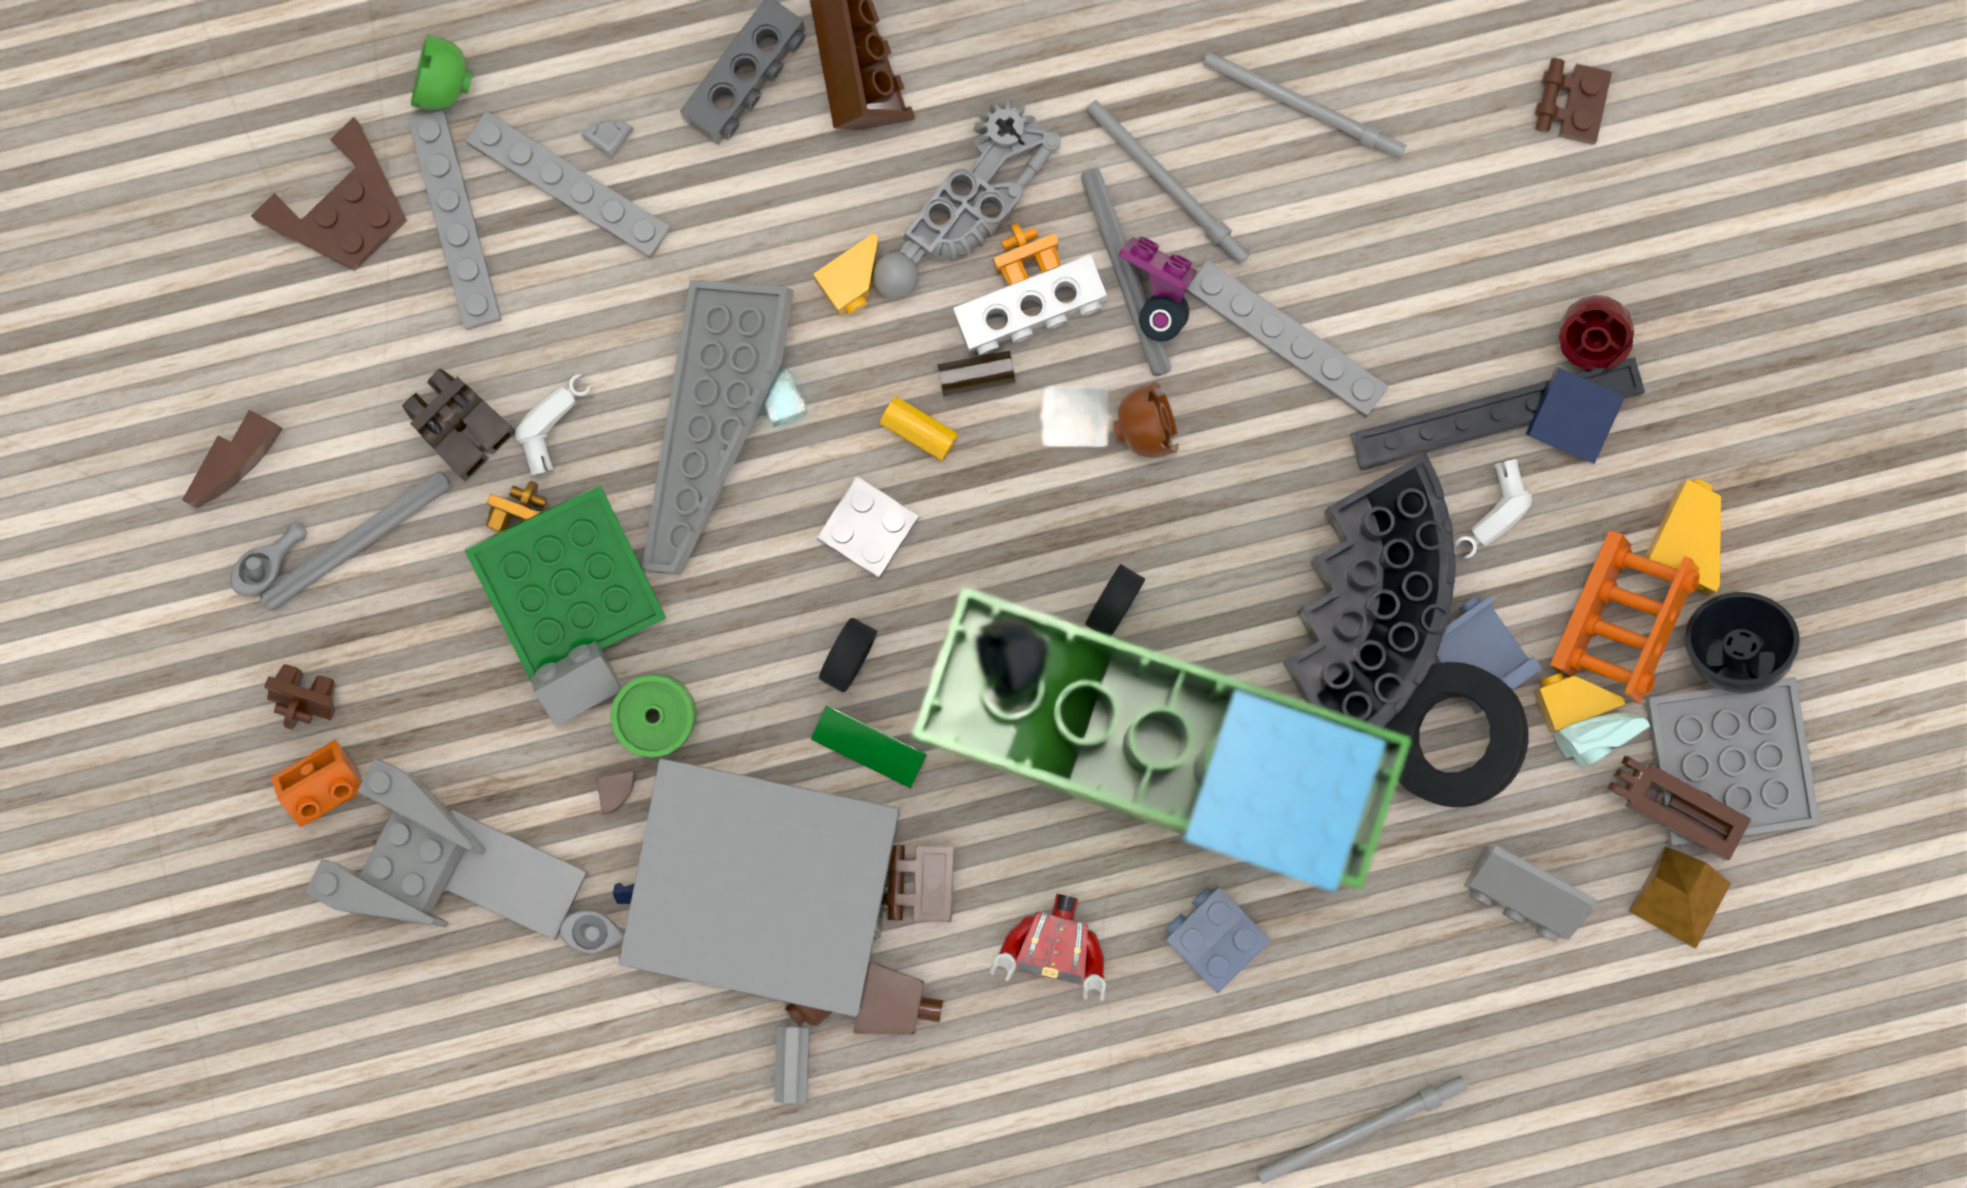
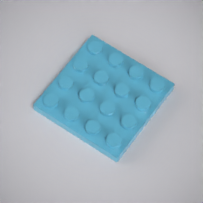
M1235 690L1184 840L1336 892L1386 741Z

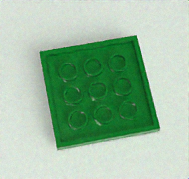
M601 484L465 548V553L530 681V677L535 675L541 666L562 660L568 656L571 650L579 645H589L596 641L602 650L666 619V615Z

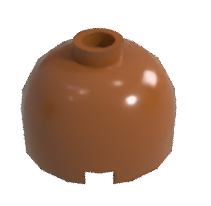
M1157 382L1148 383L1131 390L1122 399L1118 408L1119 420L1113 422L1118 441L1120 443L1125 441L1132 452L1148 458L1167 456L1176 453L1179 449V443L1172 445L1171 440L1172 435L1178 434L1174 415L1166 395L1158 396L1155 389L1161 387Z

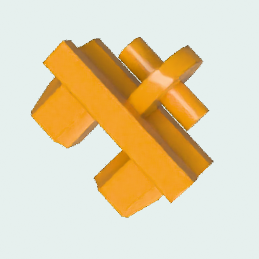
M1015 223L1010 225L1013 236L1001 240V244L1004 250L1015 246L1018 248L993 258V266L997 275L1002 273L1007 284L1011 286L1029 279L1023 264L1035 259L1041 274L1060 267L1057 252L1059 242L1055 233L1027 244L1026 242L1038 237L1035 227L1022 232L1019 224Z

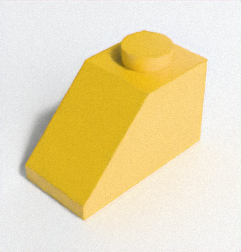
M872 233L813 274L815 282L839 316L846 312L849 315H853L867 304L865 299L871 293L872 272L879 250V241L875 233Z
M1562 672L1541 680L1543 688L1534 691L1549 732L1557 731L1571 724L1626 705L1623 697L1576 676L1564 679Z

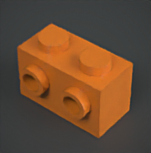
M336 739L271 777L277 799L300 828L313 820L319 819L323 814L343 802L353 799L359 794L357 791L362 783L358 768Z

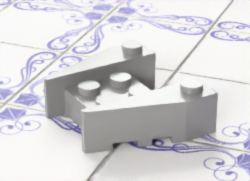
M374 758L357 792L393 810L360 875L339 863L322 859L304 893L339 911L447 927L449 922L432 914V911L463 851L467 849L484 855L486 849L453 817L450 810L443 803H440L422 780L390 763Z

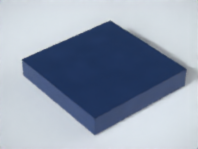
M1556 367L1526 435L1595 464L1625 396Z

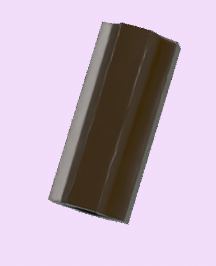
M1010 351L937 364L943 397L1016 383Z

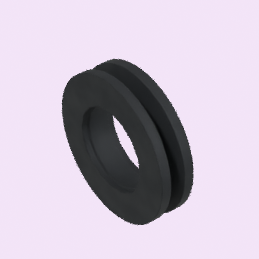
M1443 662L1431 665L1426 677L1407 704L1383 728L1411 738L1398 782L1415 796L1446 807L1478 805L1501 793L1514 780L1521 769L1529 741L1526 714L1513 690L1500 678L1484 669L1461 662ZM1448 698H1467L1474 701L1485 712L1490 725V741L1484 755L1474 766L1460 772H1442L1435 769L1425 759L1419 744L1420 727L1425 715L1435 704Z

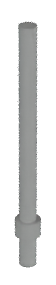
M1209 51L1203 62V65L1360 139L1359 143L1370 149H1373L1375 146L1401 158L1407 146L1382 134V129L1370 123L1368 126H1365Z
M1097 100L1087 107L1086 111L1208 233L1206 237L1216 247L1220 245L1239 265L1249 257L1250 254L1230 235L1232 231L1222 221L1218 223Z
M1461 1076L1435 1088L1433 1085H1430L1418 1091L1419 1095L1256 1171L1262 1184H1265L1424 1109L1429 1112L1442 1106L1441 1101L1467 1090V1086Z

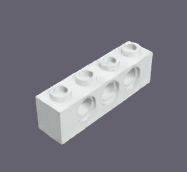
M1090 254L954 307L953 315L969 355L978 352L979 356H984L999 349L998 344L1012 339L1013 343H1018L1034 335L1032 330L1045 325L1048 330L1066 324L1068 316L1079 312L1082 316H1087L1101 310V304L1106 302L1107 294ZM1061 287H1069L1075 292L1076 297L1070 303H1062L1057 300L1055 292ZM1028 300H1034L1040 304L1042 310L1038 315L1030 317L1021 311V305ZM998 313L1005 316L1008 322L1003 329L994 330L986 323L988 317Z

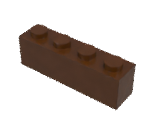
M810 0L833 128L863 130L916 119L912 107L905 106L900 93L901 90L905 89L900 75L894 76L887 55L892 54L887 40L884 41L877 31L876 24L880 20L873 1Z

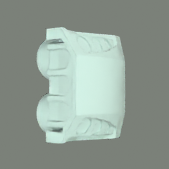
M1610 714L1571 724L1553 732V736L1565 758L1574 757L1580 768L1586 765L1594 764L1613 750L1611 747H1620L1648 728L1650 724L1646 718L1639 714Z

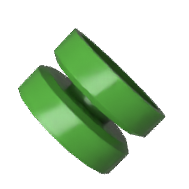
M654 673L637 677L623 686L613 700L610 717L613 732L625 748L636 755L653 758L668 755L687 741L694 730L697 711L694 698L683 683L672 676ZM651 708L658 710L660 713V719L656 723L654 720L649 722L646 718V714L650 712Z

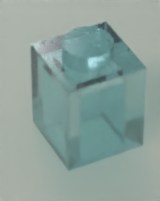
M780 367L764 399V404L774 428L808 415L791 369L783 371L782 367Z

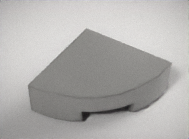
M606 121L591 125L582 133V137L613 158L634 129L631 125L622 121Z

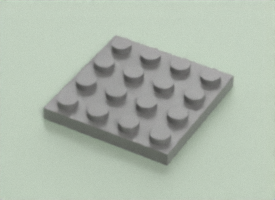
M1796 677L1781 679L1765 690L1748 694L1731 693L1714 688L1646 698L1656 766L1751 818L1743 836L1820 825ZM1660 786V791L1664 794L1662 804L1663 807L1667 808L1674 794ZM1667 829L1669 846L1691 843Z

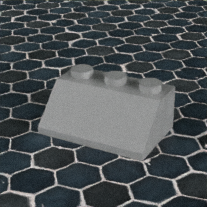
M1497 845L1484 846L1464 884L1465 887L1472 890L1471 898L1489 907L1492 901L1505 908L1503 915L1520 924H1523L1526 919L1538 925L1539 927L1536 932L1554 942H1557L1559 937L1570 939L1597 901V899Z

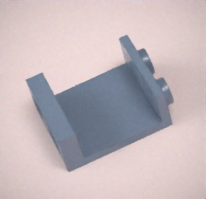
M1475 596L1459 607L1462 612L1461 616L1452 622L1448 619L1446 630L1435 656L1440 663L1461 662L1482 668L1500 678L1513 690L1542 670L1534 657L1528 658L1491 607L1490 604L1494 602L1491 596L1482 601L1478 596ZM1465 698L1475 713L1483 711L1474 701Z

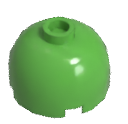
M427 34L417 67V86H413L411 106L425 110H442L453 105L457 101L460 92L468 93L472 72L466 71V58L461 49L453 42Z

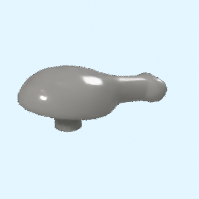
M293 522L288 525L286 533L274 544L258 547L246 552L232 570L231 586L233 590L242 596H254L269 588L279 574L281 562L285 554L296 542L305 539L307 535L305 528L301 527L299 523Z
M576 911L565 917L560 925L561 938L569 947L578 952L595 954L605 951L616 944H623L625 929L618 927L606 915L597 911Z

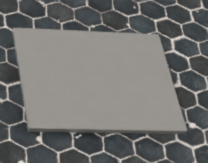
M659 758L621 955L619 956V965L859 1017L897 822L900 817V808Z

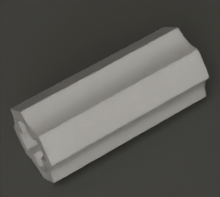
M777 1026L774 1102L807 1103L810 1027Z

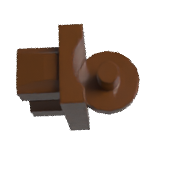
M283 664L275 678L268 676L264 687L268 689L267 699L276 703L274 713L285 716L284 727L292 730L298 721L310 724L313 715L331 721L335 712L333 703L336 689L335 681L319 675L315 677L311 689L299 686L303 678L302 671L297 667Z

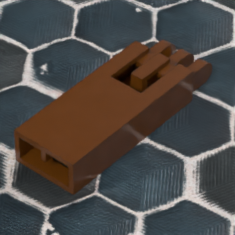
M1624 756L1621 763L1634 771L1630 775L1621 769H1617L1614 776L1627 784L1623 788L1617 783L1610 782L1607 788L1609 791L1627 800L1625 806L1724 861L1731 859L1751 818L1653 764L1645 766L1628 756ZM1652 783L1674 794L1667 808L1658 804L1664 794L1650 788Z

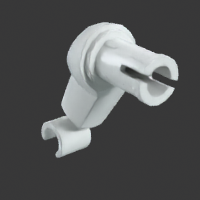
M576 374L569 380L567 389L558 387L539 401L525 415L515 429V442L518 441L519 445L523 444L531 476L554 470L544 438L547 437L546 433L550 432L554 424L575 405L574 397H582L590 391L591 385L583 392L574 390L573 381L578 379L581 374Z
M1518 459L1494 465L1503 497H1500V501L1496 503L1495 507L1471 528L1474 533L1471 537H1461L1454 543V548L1463 541L1471 545L1470 554L1463 557V560L1471 558L1476 553L1478 544L1482 543L1484 546H1488L1507 533L1532 506V494L1524 491Z

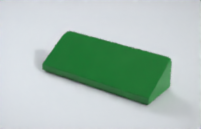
M826 705L811 737V740L910 789L927 757V754Z

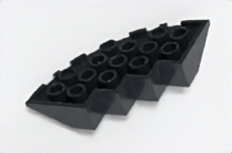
M1426 453L1343 498L1325 510L1324 513L1341 543L1316 556L1310 563L1328 593L1297 611L1314 644L1283 662L1306 703L1380 728H1384L1401 711L1426 677L1439 649L1450 615L1456 573L1453 527L1451 519H1449L1441 483Z

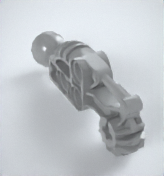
M1010 99L1005 100L1004 109H1000L996 101L990 103L991 113L982 109L979 112V118L983 122L974 124V131L982 134L974 142L981 156L969 170L959 168L953 170L905 231L904 241L906 243L899 253L891 252L885 254L876 261L872 272L875 288L882 295L889 298L907 296L915 289L918 282L919 272L916 265L923 256H926L928 259H931V257L938 259L940 255L954 261L957 260L959 255L964 254L966 257L972 253L971 249L975 246H983L986 242L984 238L986 236L991 237L1020 201L1022 190L1032 176L1038 173L1051 154L1059 149L1061 143L1060 136L1055 132L1046 133L1044 130H1039L1036 118L1033 116L1021 118L1025 111V106L1021 104L1015 111L1011 110L1012 101ZM1008 125L1012 128L1010 134L1006 133L1003 137L998 135L999 127L1003 129ZM1037 149L1015 182L989 185L1006 161ZM957 181H964L970 186L971 192L966 196H958L952 191L951 185ZM986 203H994L999 207L1001 213L995 218H988L982 214L980 208ZM934 210H943L948 214L949 221L944 225H936L930 220L929 214Z

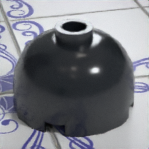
M1018 619L995 620L979 626L978 629L983 631V634L975 638L977 657L985 678L993 676L998 685L992 688L994 693L1003 700H1010L1032 690L1042 679L1046 668V656L1049 654V649L1045 638L1041 634H1037L1031 626Z

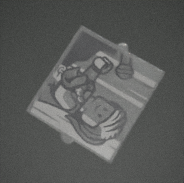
M1043 386V412L1039 414L1040 420H1043L1042 447L1107 448V421L1111 419V415L1107 413L1108 386Z

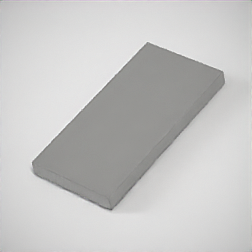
M451 809L450 812L453 817L486 849V852L482 855L465 849L444 889L556 940L560 932L561 922L567 917L588 872Z

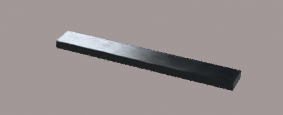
M1635 357L1624 360L1614 368L1605 370V366L1593 368V370L1574 373L1577 376L1624 395L1625 399L1645 393ZM1550 380L1351 433L1350 437L1359 469H1367L1530 425Z

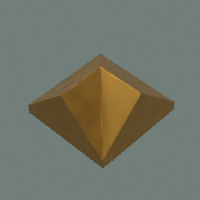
M1665 846L1629 912L1696 949L1731 883L1706 862Z

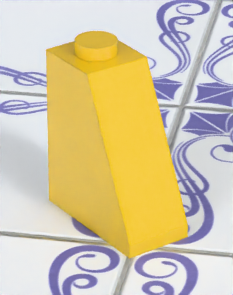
M1693 478L1692 481L1687 479L1679 484L1645 558L1679 569L1684 556L1691 558L1699 567L1698 572L1700 573L1696 590L1711 595L1717 592L1720 586L1721 495L1712 492L1714 487L1711 484Z

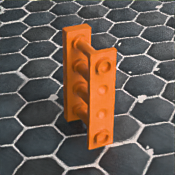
M1609 530L1550 666L1558 673L1562 672V675L1568 678L1575 676L1576 671L1583 668L1626 684L1627 687L1624 693L1633 702L1641 704L1644 695L1648 696L1653 689L1655 683V675L1653 674L1689 593L1692 594L1698 586L1700 579L1699 567L1691 558L1686 556L1683 557L1679 569L1634 554L1631 550V543L1623 534ZM1629 567L1671 582L1672 585L1664 603L1617 587L1616 580L1621 569ZM1615 601L1656 616L1657 619L1649 637L1603 621L1601 614L1606 603ZM1598 634L1641 650L1642 653L1634 671L1588 655L1586 648L1591 637H1595Z

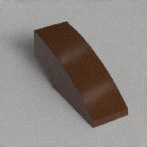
M248 410L231 442L219 435L217 436L182 501L199 508L236 485L269 451L283 428Z

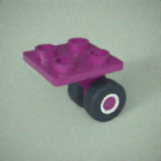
M1140 236L1139 240L1132 237L1122 247L1119 256L1149 272L1154 294L1140 311V327L1143 333L1154 341L1164 342L1171 340L1178 335L1188 321L1190 310L1183 295L1189 283L1195 277L1197 270L1191 268L1192 263L1178 254L1169 256L1159 251L1160 246L1156 242Z

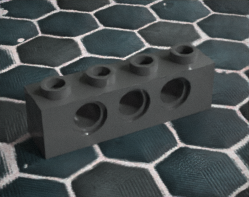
M763 0L680 110L683 120L717 145L720 144L723 138L730 139L740 125L738 119L745 109L752 110L762 96L760 89L766 81L772 82L780 74L784 66L781 62L789 51L792 53L796 52L806 37L803 33L805 31L803 20L776 0ZM764 37H773L778 41L777 45L771 50H762L758 47L760 40ZM749 65L756 69L755 74L749 79H740L736 76L738 69L742 66ZM723 94L731 95L734 101L728 108L722 109L714 105L718 96Z

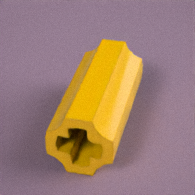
M897 396L892 399L880 420V425L942 462L959 436L957 432Z

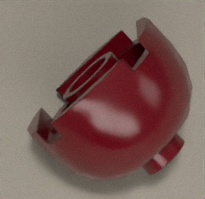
M1592 295L1581 298L1569 306L1561 320L1559 332L1561 351L1572 364L1584 370H1593V367L1605 366V370L1614 368L1627 358L1633 347L1634 326L1630 313L1620 302L1608 296Z

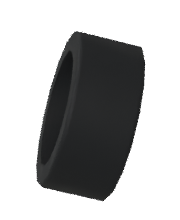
M1120 564L1097 600L1085 625L1098 633L1112 637L1145 582V578Z
M850 618L833 644L820 671L819 680L841 692H846L868 656L877 636V630L855 618Z

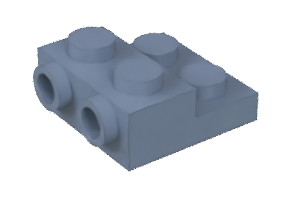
M1206 887L1192 901L1196 908L1186 918L1179 914L1166 927L1170 934L1164 940L1219 993L1270 942V939L1220 887H1216L1213 891Z

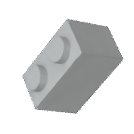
M596 641L589 645L583 644L575 647L567 657L556 663L551 662L541 666L535 675L530 677L534 693L556 727L621 690L615 671Z

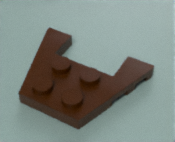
M353 117L330 139L356 166L302 219L275 193L251 217L257 223L267 226L293 241L295 240L311 248L313 251L356 271L407 221V218L381 169L361 124Z

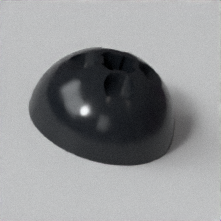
M1748 592L1722 594L1706 601L1692 614L1685 631L1687 654L1697 673L1714 687L1737 694L1759 692L1779 682L1791 669L1797 657L1800 643L1796 622L1783 606L1768 597Z

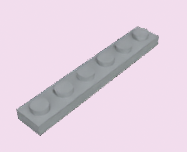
M439 110L408 119L464 328L470 330L502 321L446 113L444 110Z
M487 111L483 113L465 140L469 146L652 259L671 230L670 226Z
M1208 259L1186 289V292L1365 418L1388 387L1381 380Z

